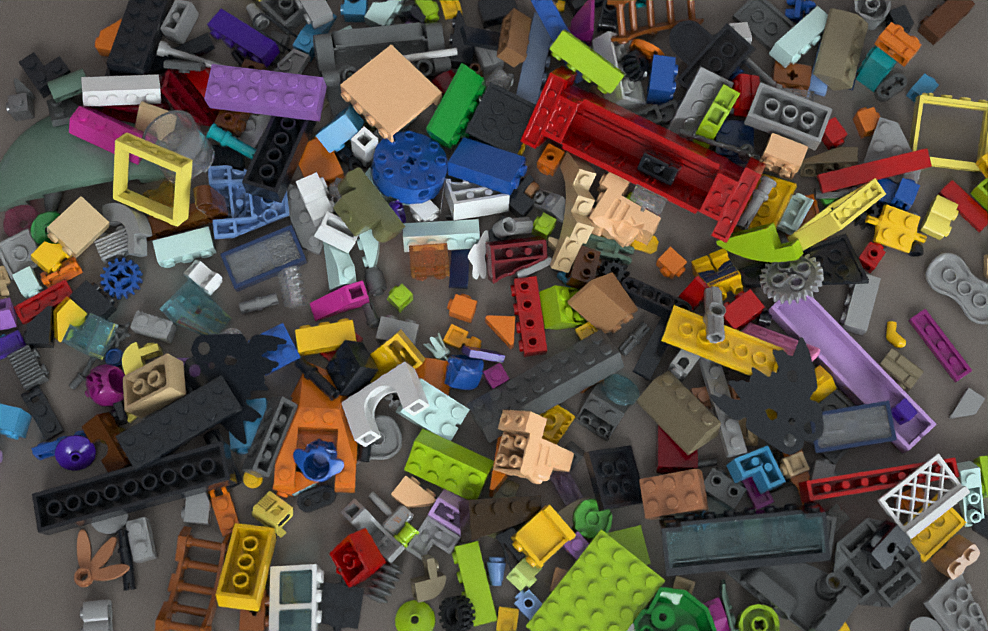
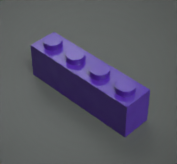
M220 9L207 24L211 30L210 34L215 39L223 40L229 48L232 49L234 47L243 57L248 56L251 61L264 64L266 68L280 53L278 46L273 40L223 9Z

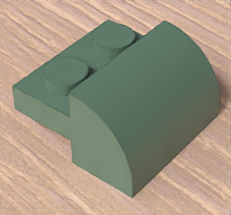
M83 68L47 82L56 103L82 93L81 77H86Z

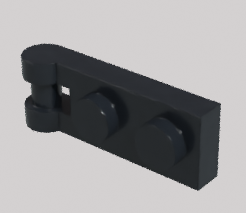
M39 384L33 387V390L30 392L26 391L21 394L46 441L65 432ZM38 396L40 400L34 403L32 399Z

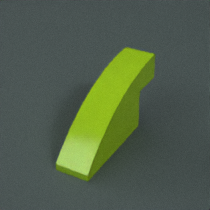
M774 222L734 232L727 243L719 239L716 241L717 245L723 249L756 261L787 262L798 260L804 254L799 239L781 243Z

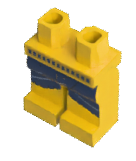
M725 249L710 253L709 257L705 255L691 261L693 275L695 277L699 276L709 287H719V290L722 291V301L727 298V292L732 291L734 295H737L743 291L741 274L729 259Z

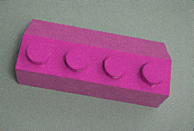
M79 106L70 117V134L115 154V140L125 133H130L151 143H154L156 139L154 136L89 106ZM129 153L130 162L138 165L143 159Z

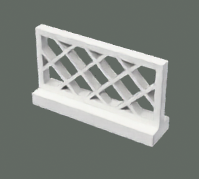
M936 454L877 501L893 523L898 524L906 535L912 539L968 495L970 491L966 486L961 485L942 457ZM935 461L941 466L940 474L931 472L932 463ZM918 474H926L925 485L916 484ZM931 476L940 477L939 488L930 486ZM944 478L950 479L954 487L950 490L943 489ZM904 485L912 486L910 497L902 496V487ZM916 487L925 488L924 499L915 498ZM929 489L938 491L936 501L928 500ZM890 496L897 497L896 509L890 508L885 502ZM901 498L910 500L909 511L900 510ZM915 501L923 502V511L921 513L914 512ZM900 513L909 514L908 523L904 526L899 521Z

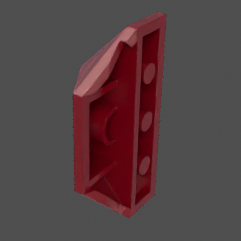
M167 69L161 86V92L171 103V107L181 116L182 121L187 125L212 126L217 118L213 110L209 108L208 104L186 76L179 72V69Z

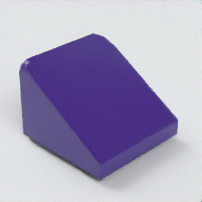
M906 398L891 407L892 417L899 425L909 422L918 413Z

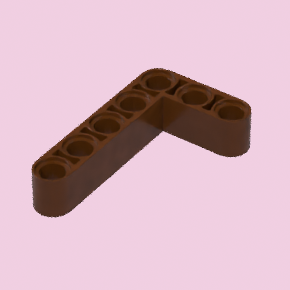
M200 185L193 188L195 203L189 204L188 219L177 227L161 219L148 216L147 219L151 226L152 236L146 237L147 241L213 223V220L226 219L228 211L225 197L209 185Z

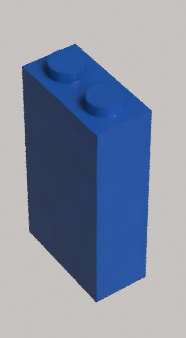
M463 137L448 161V175L511 195L513 190L518 188L520 178L524 177L527 172V166L525 165L526 157Z

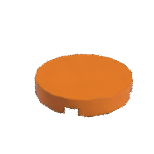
M633 39L629 45L630 51L635 49L641 51L643 55H646V59L650 63H652L653 55L665 56L658 47L641 39Z

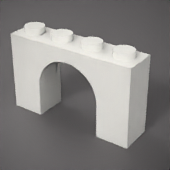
M417 116L408 124H406L402 129H400L398 132H403L417 118ZM363 127L351 139L353 156L360 160L366 168L372 163L376 146L383 139L378 129L371 133L366 127Z
M403 362L397 365L393 370L382 375L373 383L366 385L362 390L342 402V407L354 440L364 447L381 437L374 414L377 404L387 394L397 392L403 409L412 416L430 406L416 370L408 363Z

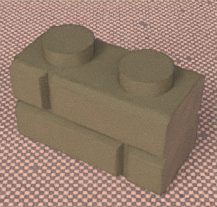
M893 348L885 354L878 364L906 392L914 386L924 372Z

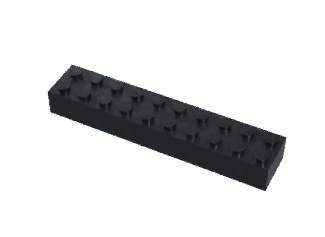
M220 441L159 458L137 472L133 466L33 493L32 499L38 533L52 535L237 484L230 446Z

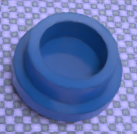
M117 348L110 349L105 355V362L116 367L121 366L123 352Z

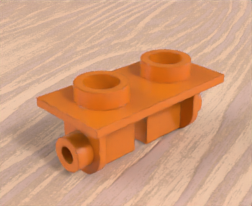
M71 257L62 262V266L56 272L52 271L49 275L46 272L40 274L41 280L47 289L64 279L69 281L83 273L76 258Z

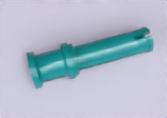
M215 123L212 124L206 135V138L214 139L222 147L228 146L250 159L253 158L256 152L255 148L233 137L230 131L222 130Z

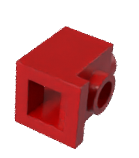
M871 241L858 257L863 269L869 274L876 268L886 253L880 243H872Z

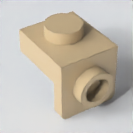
M802 451L782 458L779 461L780 465H778L782 475H785L787 479L810 470Z

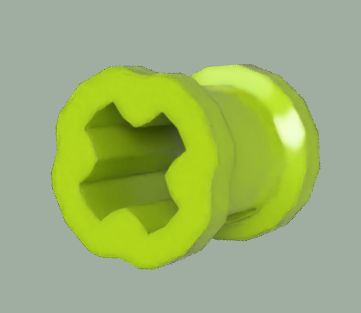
M406 521L401 531L393 537L407 548L410 540L415 534L418 535L420 532Z

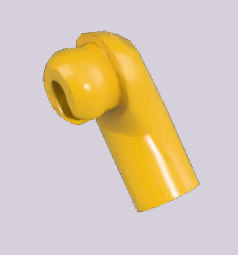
M893 321L887 322V341L896 348H903L906 345V340L896 332L897 323Z

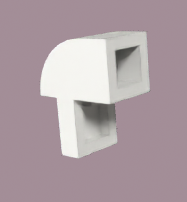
M195 260L183 273L208 295H211L223 282L222 277L218 273L211 271L198 260Z

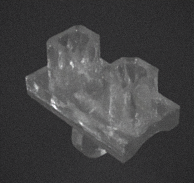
M636 184L629 200L641 206L640 211L648 210L660 216L668 199Z

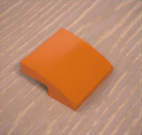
M425 358L423 364L415 369L418 378L423 379L449 396L450 387L444 384L448 361Z

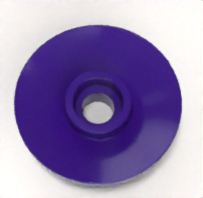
M81 435L67 436L55 448V458L58 464L72 471L87 468L92 464L96 456L94 444L90 443L87 437Z

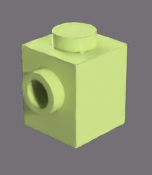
M526 556L506 577L519 591H522L526 586L530 588L537 581L535 576L542 569L532 568L525 560Z

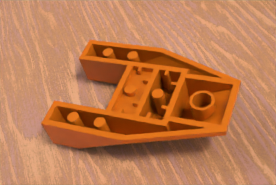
M304 374L291 400L298 404V407L276 458L274 488L278 490H295L297 464L293 458L294 451L297 448L305 450L308 444L321 439L322 441L333 442L337 451V459L344 461L342 471L335 474V492L355 493L358 442L354 440L342 407V402L348 399V397L339 395L338 398H334L331 401L310 379L307 380ZM322 375L336 388L330 376Z

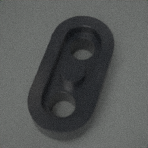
M323 485L302 493L298 497L297 505L301 511L310 513L333 504L336 500V492L333 487ZM326 492L330 493V497L328 499L323 498V495ZM306 500H311L310 506H305Z

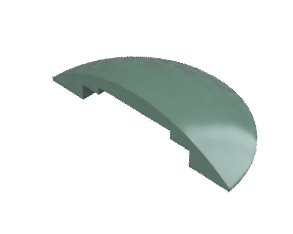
M50 116L40 120L16 139L0 163V212L30 206L29 200L45 198V194L113 181L115 154L70 134L69 124L53 127ZM121 121L135 128V123ZM155 139L154 144L168 149L163 141ZM142 159L138 165L129 161L128 181L139 179L141 184L176 177V172L148 160Z

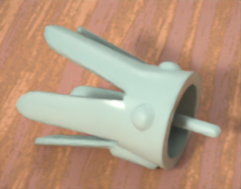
M440 333L435 338L430 337L434 347L429 343L423 344L433 353L436 359L442 360L445 358L448 361L446 356L450 351L446 348Z

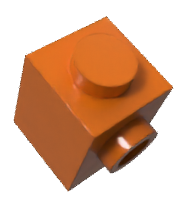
M874 107L859 109L853 118L861 139L874 134L878 120L881 117Z
M548 143L537 162V168L544 175L554 176L564 159L565 152Z
M671 246L656 262V266L660 268L661 274L666 278L669 277L671 280L676 276L679 278L686 271L687 261Z
M455 294L454 299H450L447 306L449 316L471 323L477 308V301L472 300L466 294Z
M916 487L915 498L924 499L922 488ZM911 489L902 492V496L910 497ZM901 498L900 510L909 511L910 500ZM914 502V509L923 506V502Z

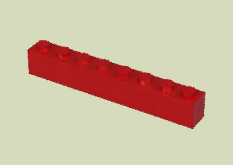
M956 458L943 459L955 477H959ZM937 461L932 463L931 472L940 474L941 466ZM925 462L799 482L801 501L809 502L890 489ZM918 474L916 484L925 483L926 474ZM931 476L930 482L939 481L940 477Z

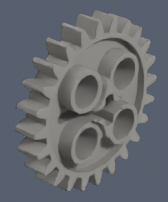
M810 254L802 255L798 260L765 264L766 269H762V275H760L761 288L763 293L767 294L768 299L773 297L774 302L780 299L781 304L786 300L789 305L792 303V300H795L798 304L801 298L807 301V295L813 297V291L819 292L818 287L822 286V281L824 280L820 262H816L815 257L810 259Z

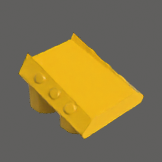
M559 405L540 414L539 416L547 419L542 439L557 445L575 419V415Z

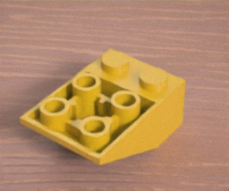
M401 329L370 353L379 369L370 382L373 383L403 362L416 369L425 361V357Z

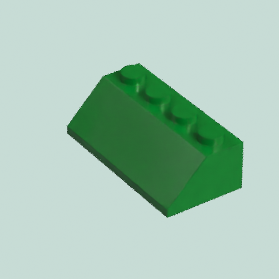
M463 63L458 68L426 128L432 140L450 149L458 143L460 139L459 134L462 128H466L470 113H473L477 108L479 96H483L486 91L484 78Z

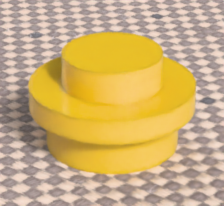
M245 472L243 482L247 487L254 489L262 484L263 478H257Z

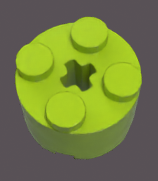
M755 604L744 608L739 613L735 625L739 631H779L780 629L779 618L776 612L769 606ZM754 621H755V622H757V621H760V622H761V624H760L761 629H755V628H754V627H755Z

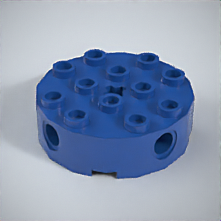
M413 131L395 133L392 143L387 138H383L376 146L371 166L372 180L378 190L388 198L391 196L405 204H420L435 198L443 187L448 169L446 153L439 143L426 135Z

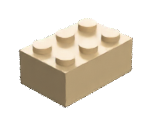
M167 353L124 376L125 411L143 418L186 396L183 361Z

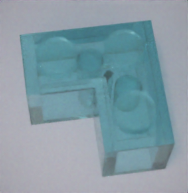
M90 313L83 329L71 324L69 325L62 342L86 355L103 360L119 325Z

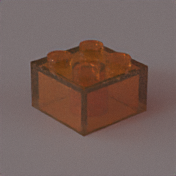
M447 243L409 246L412 279L415 278L421 281L426 280L427 277L444 279L446 276H450Z

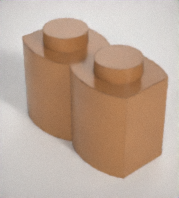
M958 534L949 540L945 548L940 549L932 557L931 562L937 571L953 580L963 573L966 566L971 565L977 560L980 551L975 543Z

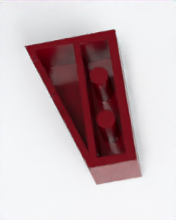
M541 236L485 242L488 280L493 284L506 276L515 274V272L523 268H528L547 259L546 239Z

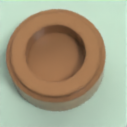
M533 181L524 194L532 199L534 194L538 192L540 185Z

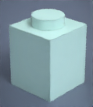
M30 266L12 275L21 294L26 299L44 291L39 278Z

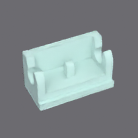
M800 193L793 195L777 229L788 235L797 231L814 200Z

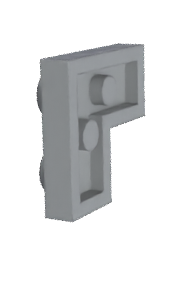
M427 516L418 529L420 533L418 535L415 534L406 551L422 560L421 556L426 555L434 544L450 555L461 537Z

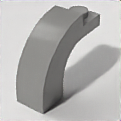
M120 203L102 205L103 217L109 221V225L115 227L125 226L128 236V254L138 257L147 256L146 237L152 236L151 226L147 217L141 211Z
M355 498L340 512L357 531L364 528L368 530L379 551L390 563L405 550Z

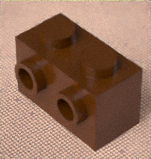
M581 245L569 271L566 285L581 290L588 282L598 278L595 274L596 270H599L602 260L599 259L601 252Z

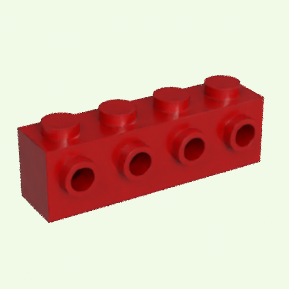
M537 276L514 279L510 289L511 296H515L516 303L513 304L514 315H518L519 322H515L516 332L521 334V340L518 341L519 352H523L524 357L546 355L547 344Z

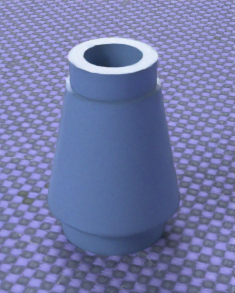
M489 557L487 568L491 586H502L506 567L505 557Z

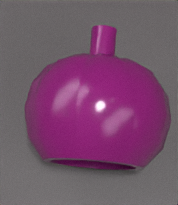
M103 364L94 367L86 378L85 385L87 390L85 395L102 407L113 406V403L124 400L123 377L125 373L113 364Z

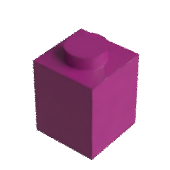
M501 363L483 372V378L490 390L510 380Z

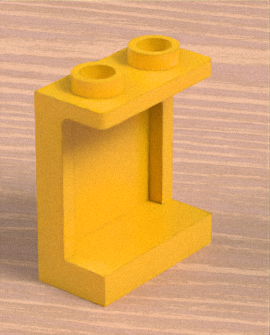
M546 505L521 527L511 539L514 541L512 543L514 548L526 555L527 558L525 560L532 568H542L543 564L567 541H571L576 534L551 505Z

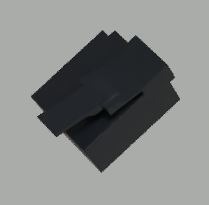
M510 527L504 533H499L495 537L504 550V556L511 571L509 556L504 546L518 563L526 556L522 551L518 552L512 545L514 541L511 537L516 533L513 527Z

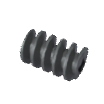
M386 559V565L384 564L380 567L382 572H375L378 579H371L374 586H367L371 593H364L365 596L380 604L388 603L385 595L392 596L388 589H395L396 586L392 582L400 581L396 574L404 573L400 567Z

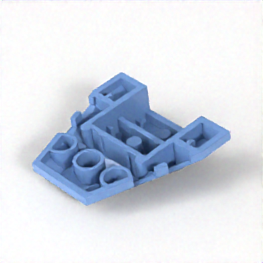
M228 165L207 166L209 186L225 197L228 211L226 219L213 220L214 239L235 238L289 216L287 191L282 203L246 193L242 184L247 170L232 169V166Z

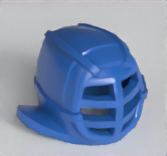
M467 355L449 356L444 384L462 390H472L478 387L483 374V360L468 357Z
M317 439L308 444L305 450L297 448L293 453L294 461L302 471V474L311 481H326L333 475L340 473L344 468V461L337 459V451L333 442Z

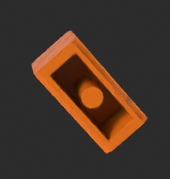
M893 22L886 27L874 43V45L903 67L907 65L922 46L917 37L908 35L904 32V28L901 25L894 24Z

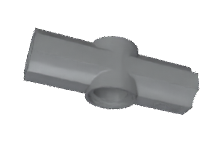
M712 286L704 291L705 314L703 322L706 325V339L710 343L716 344L723 342L725 339L724 315L726 309L722 302V291L719 290V287Z

